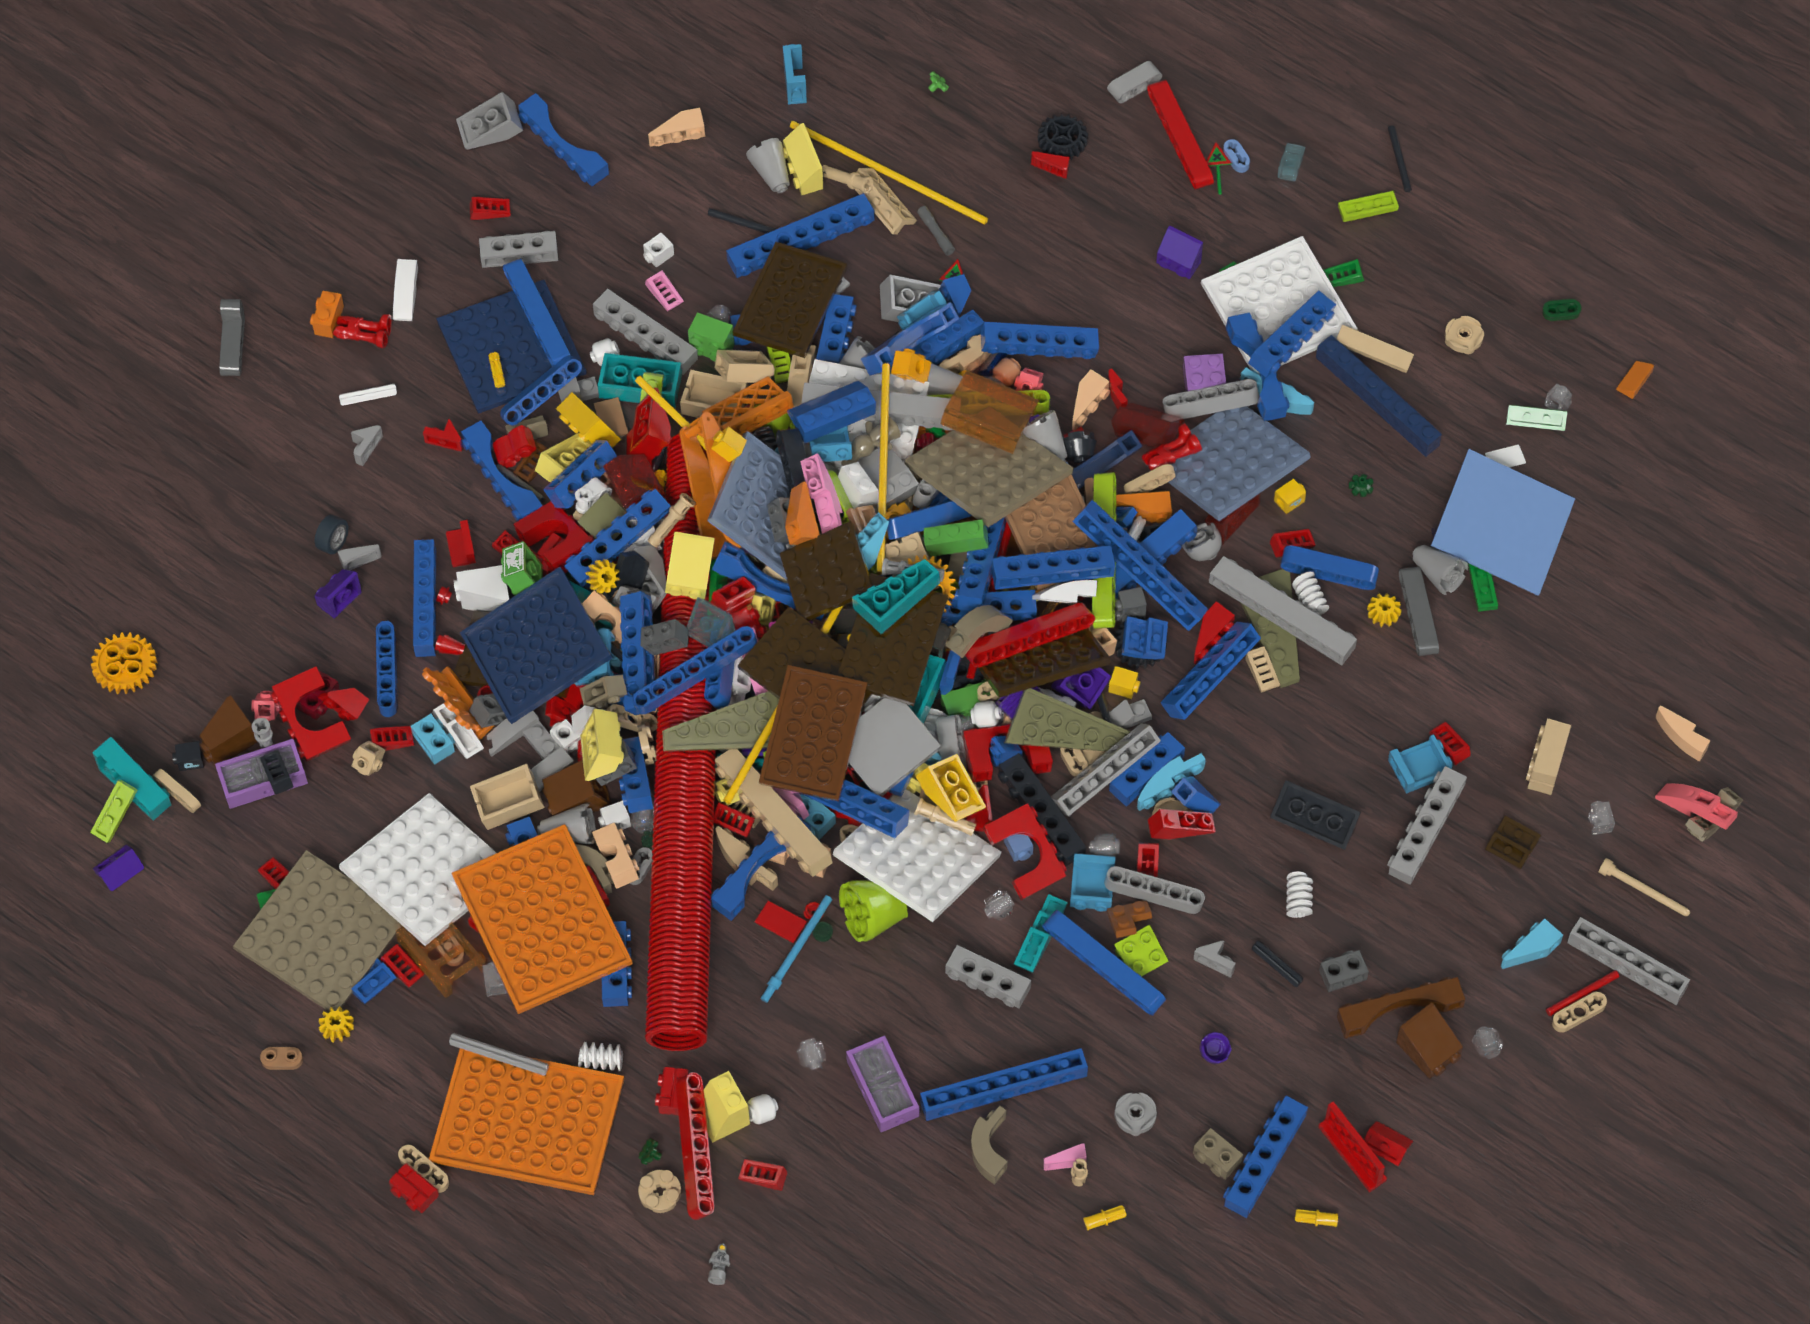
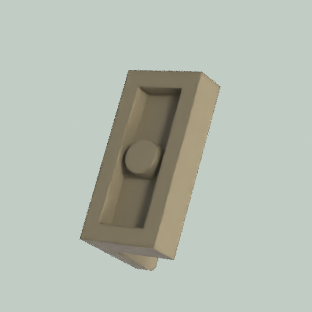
M543 415L521 421L516 425L505 426L507 434L512 429L524 425L531 429L533 439L548 436L547 424Z

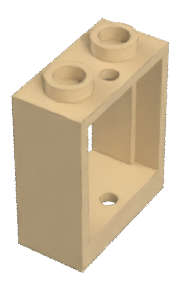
M717 350L714 368L726 382L756 383L767 376L771 378L774 375V365L761 351Z

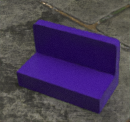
M125 845L95 866L93 870L102 878L108 889L114 891L143 870L144 866L133 849Z

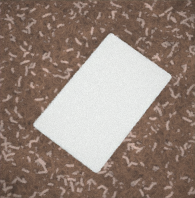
M1519 445L1485 453L1486 457L1507 467L1526 463Z

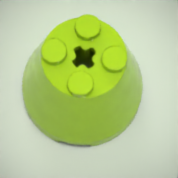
M871 880L850 881L842 884L840 887L839 903L841 908L844 907L847 918L845 924L850 934L858 942L872 940L902 919L908 917L907 905Z

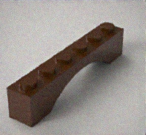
M1446 977L1437 983L1431 984V982H1427L1418 988H1405L1395 994L1386 993L1381 995L1380 998L1373 1000L1372 998H1367L1354 1005L1351 1003L1345 1004L1338 1009L1337 1019L1343 1036L1346 1039L1365 1034L1370 1025L1379 1017L1395 1009L1409 1006L1426 1007L1432 1002L1438 1011L1444 1013L1463 1008L1466 999L1458 977L1452 979L1451 977Z

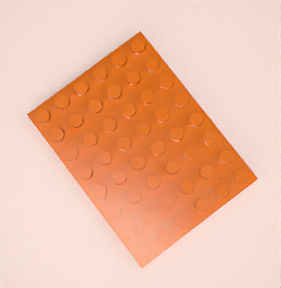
M565 824L451 873L517 1014L633 964Z
M460 1048L429 1160L436 1164L594 1195L623 1087L624 1076L532 1058L548 1064V1071L543 1076Z

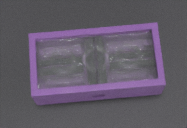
M293 739L215 764L230 809L274 795L259 757L276 750L280 752L293 783V788L308 784ZM275 760V761H273V762H270V763H268L267 765H270V764H272V763H275V762H277L278 760Z
M885 1036L846 1051L847 1063L880 1132L919 1117V1106Z

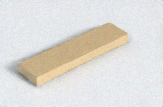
M1342 325L1337 336V340L1347 349L1404 373H1407L1414 356L1410 352L1345 325Z

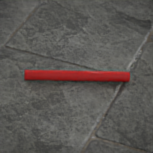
M1614 970L1547 1008V1014L1552 1016L1619 978V973Z

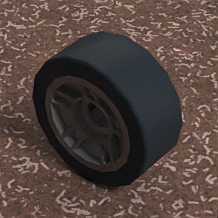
M335 515L326 516L321 521L315 534L314 542L316 548L328 554L337 553L344 545L349 528L346 520Z

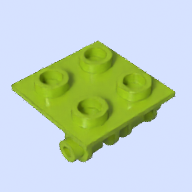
M1150 925L1137 931V934L1130 935L1114 944L1116 956L1121 957L1123 963L1141 977L1168 962Z

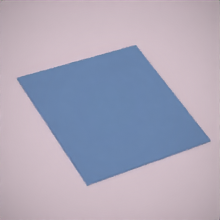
M1468 449L1431 546L1463 559L1475 567L1539 596L1575 498Z

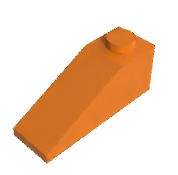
M802 482L791 489L785 523L790 545H798L818 538V535H820L806 482Z
M1170 491L1116 495V507H1134L1138 512L1135 515L1136 518L1141 516L1142 519L1148 522L1162 523L1172 516Z

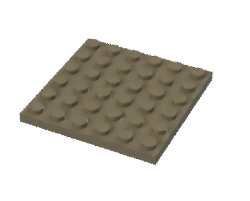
M990 408L905 459V465L912 472L976 519H983L987 527H990L1073 473V467L1041 444L1027 438L1020 429Z
M306 850L233 945V949L330 1012V1007L336 1011L339 1006L341 1008L344 1006L353 993L351 988L369 972L376 959H379L402 928V925L350 878Z

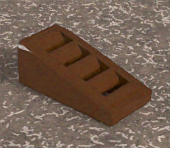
M535 441L536 450L529 457L523 458L513 472L528 483L538 474L535 471L537 463L532 459L535 457L539 460V451L542 453L548 449ZM530 463L535 467L531 469L527 465ZM526 469L530 474L526 475L522 470Z

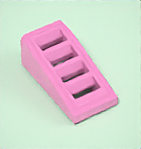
M663 270L646 280L645 285L667 312L684 302ZM661 281L662 284L656 287L655 284ZM664 287L667 288L666 290H664V291H662V292L660 293V291H659L660 289H662V288H664ZM669 292L671 293L670 296L666 298L663 297L665 294ZM672 298L676 299V301L672 302L671 304L667 303V301L671 300Z
M1079 1144L1044 1158V1170L1072 1168L1074 1161L1076 1162V1159L1079 1158L1086 1161L1085 1144Z

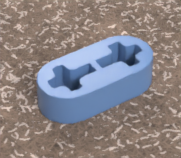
M1233 139L1227 140L1224 143L1223 152L1231 161V166L1237 172H1246L1250 165L1249 156L1238 141Z

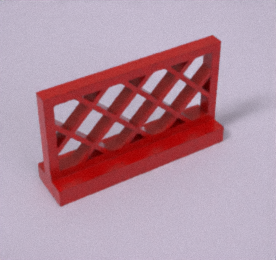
M1334 1101L1328 1104L1325 1120L1318 1127L1370 1193L1387 1181V1177L1383 1174L1385 1166Z

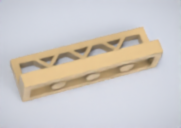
M859 168L856 173H859L860 176H869L873 179L871 191L864 194L874 209V213L893 235L898 234L904 225L915 224L917 221L873 168ZM855 189L859 195L863 194L861 190Z

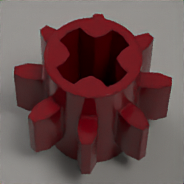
M932 433L922 434L920 438L916 439L917 452L939 438H935V435Z

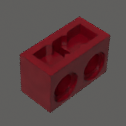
M321 671L319 673L325 683V687L329 688L327 690H317L303 697L296 705L299 711L316 721L328 710L318 696L322 693L340 690L338 681ZM312 702H317L316 705H309Z

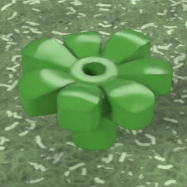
M934 71L930 73V79L933 82L928 87L930 91L934 92L937 88H940L945 92L949 88L945 83L946 80L943 77L940 78Z

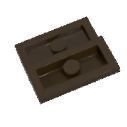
M1505 816L1485 850L1522 869L1539 842L1541 835Z

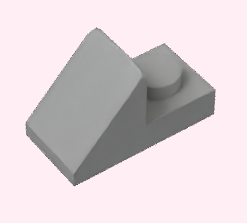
M575 377L558 391L561 403L571 392L581 401L599 397L595 377L577 381Z
M379 425L351 432L353 442L358 444L354 449L357 464L363 466L382 439V429Z
M1144 699L1132 704H1128V701L1124 700L1109 712L1112 724L1123 729L1152 720V715Z
M1224 941L1196 948L1194 952L1195 961L1231 978L1235 970V962L1228 956H1220Z

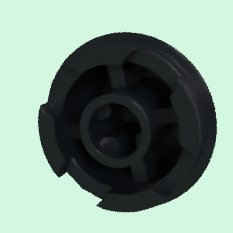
M1084 431L1070 432L1068 437L1065 438L1062 435L1067 452L1066 461L1083 463L1094 456L1097 443L1094 432H1090V435H1085Z

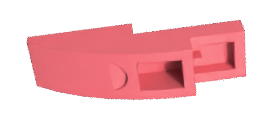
M1675 783L1666 784L1655 796V799L1689 817L1695 813L1725 830L1737 818L1738 812L1721 804V797L1693 786Z

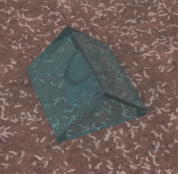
M697 597L687 624L688 636L710 647L735 632L733 618L730 613L701 597Z

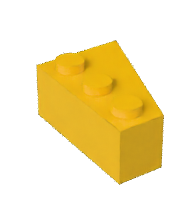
M573 392L556 408L561 413L559 418L576 434L580 432L578 436L585 443L588 440L592 444L596 440H606L613 448L621 440Z

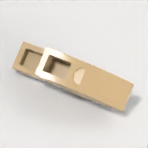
M981 334L975 335L967 341V350H962L953 358L944 360L939 366L954 373L969 370L971 373L991 353L981 352Z
M815 345L810 346L805 358L796 355L792 356L787 391L792 396L794 407L801 405L804 383H809L817 352Z
M717 826L715 831L719 847L730 866L736 872L740 863L751 856L750 846L744 840L739 841L733 837L734 835L728 829H722ZM761 866L749 883L752 886L758 880L773 891L778 886V877L772 869H766Z

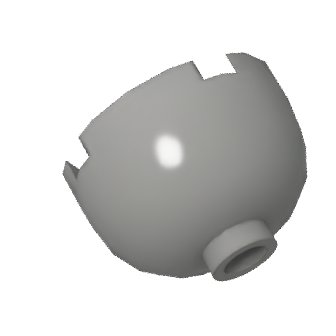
M1202 523L1197 526L1196 537L1182 545L1184 551L1196 561L1214 559L1222 546V537L1213 523L1209 526L1206 523Z

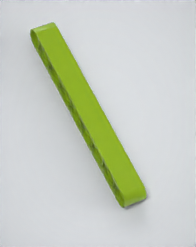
M1115 473L1094 474L1093 501L1116 521ZM1116 562L1114 577L1093 579L1097 580L1096 596L1092 597V614L1095 616L1094 629L1115 627Z

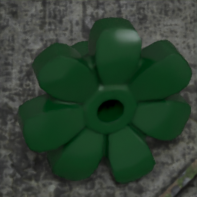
M1362 474L1360 477L1358 475L1352 477L1353 482H1349L1348 487L1353 489L1352 494L1354 496H1357L1359 493L1361 497H1366L1367 493L1372 494L1374 489L1372 487V479H1367L1365 474Z
M652 1138L647 1139L646 1144L642 1148L643 1151L638 1156L642 1164L647 1165L653 1159L660 1160L662 1153L657 1151L658 1141Z

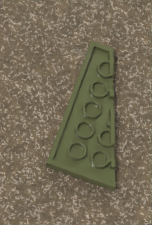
M1281 569L1258 577L1261 580L1268 581L1272 587L1284 591L1288 597L1292 598L1290 572ZM1241 603L1250 624H1252L1261 637L1259 643L1261 647H1265L1280 683V688L1298 683L1300 676L1296 637Z
M1030 688L1024 690L1021 695L1004 744L1106 752L1129 734L1130 731Z
M767 691L662 731L663 750L665 752L753 749L777 707L779 699ZM770 735L767 741L765 742L763 748H767Z

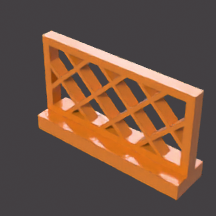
M767 376L703 410L702 414L704 412L711 414L721 412L720 416H714L719 429L723 431L729 426L739 435L743 436L747 431L751 433L787 413V410L794 408L791 394L788 391L784 392ZM767 384L770 386L769 390L761 389V387ZM748 394H749V395H754L753 398H744V397H745L746 395H748ZM758 395H767L766 399H757ZM731 403H737L736 407H727ZM741 404H750V407L744 408L741 407ZM725 412H726V413H734V414H733V417H731V416H724V415H725Z

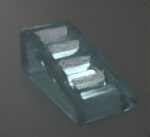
M1287 143L1278 168V178L1296 181L1305 147Z

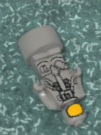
M720 1244L718 1245L717 1252H713L709 1263L712 1262L713 1268L709 1271L708 1281L715 1285L725 1283V1266L729 1267L730 1265L729 1255L726 1254V1246Z

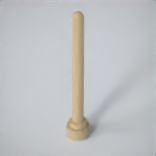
M1608 858L1601 865L1598 872L1602 875H1613L1683 916L1690 914L1688 908L1615 868L1616 865Z

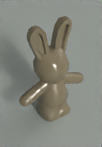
M891 417L888 420V451L892 449V444L889 442L901 437L898 425ZM867 421L865 423L866 434L859 435L853 440L852 460H842V466L855 463L861 457L869 456L874 451L875 446L880 447V424L873 428L872 422Z

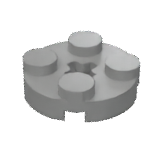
M1127 1093L1123 1095L1116 1104L1114 1114L1118 1126L1133 1136L1149 1131L1155 1124L1157 1116L1154 1101L1144 1093ZM1131 1110H1140V1117L1131 1116Z

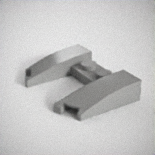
M531 711L513 724L506 718L487 735V740L492 739L493 748L489 749L491 757L522 736L526 738L543 759L531 769L539 792L544 787L542 779L574 764L573 759L565 749L557 744L540 723L539 717L534 711Z

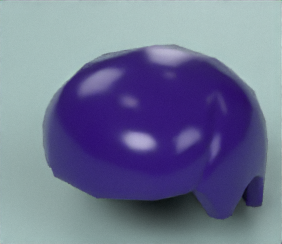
M1212 1032L1203 1037L1199 1050L1201 1056L1207 1062L1218 1064L1228 1059L1232 1048L1225 1035Z

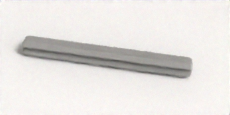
M453 1033L449 1039V1043L452 1046L543 1076L546 1075L549 1068L547 1063Z

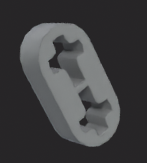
M646 847L639 849L632 858V860H636L640 869L638 870L639 879L631 882L630 884L632 885L640 884L652 866V850ZM648 855V859H645L641 864V856Z

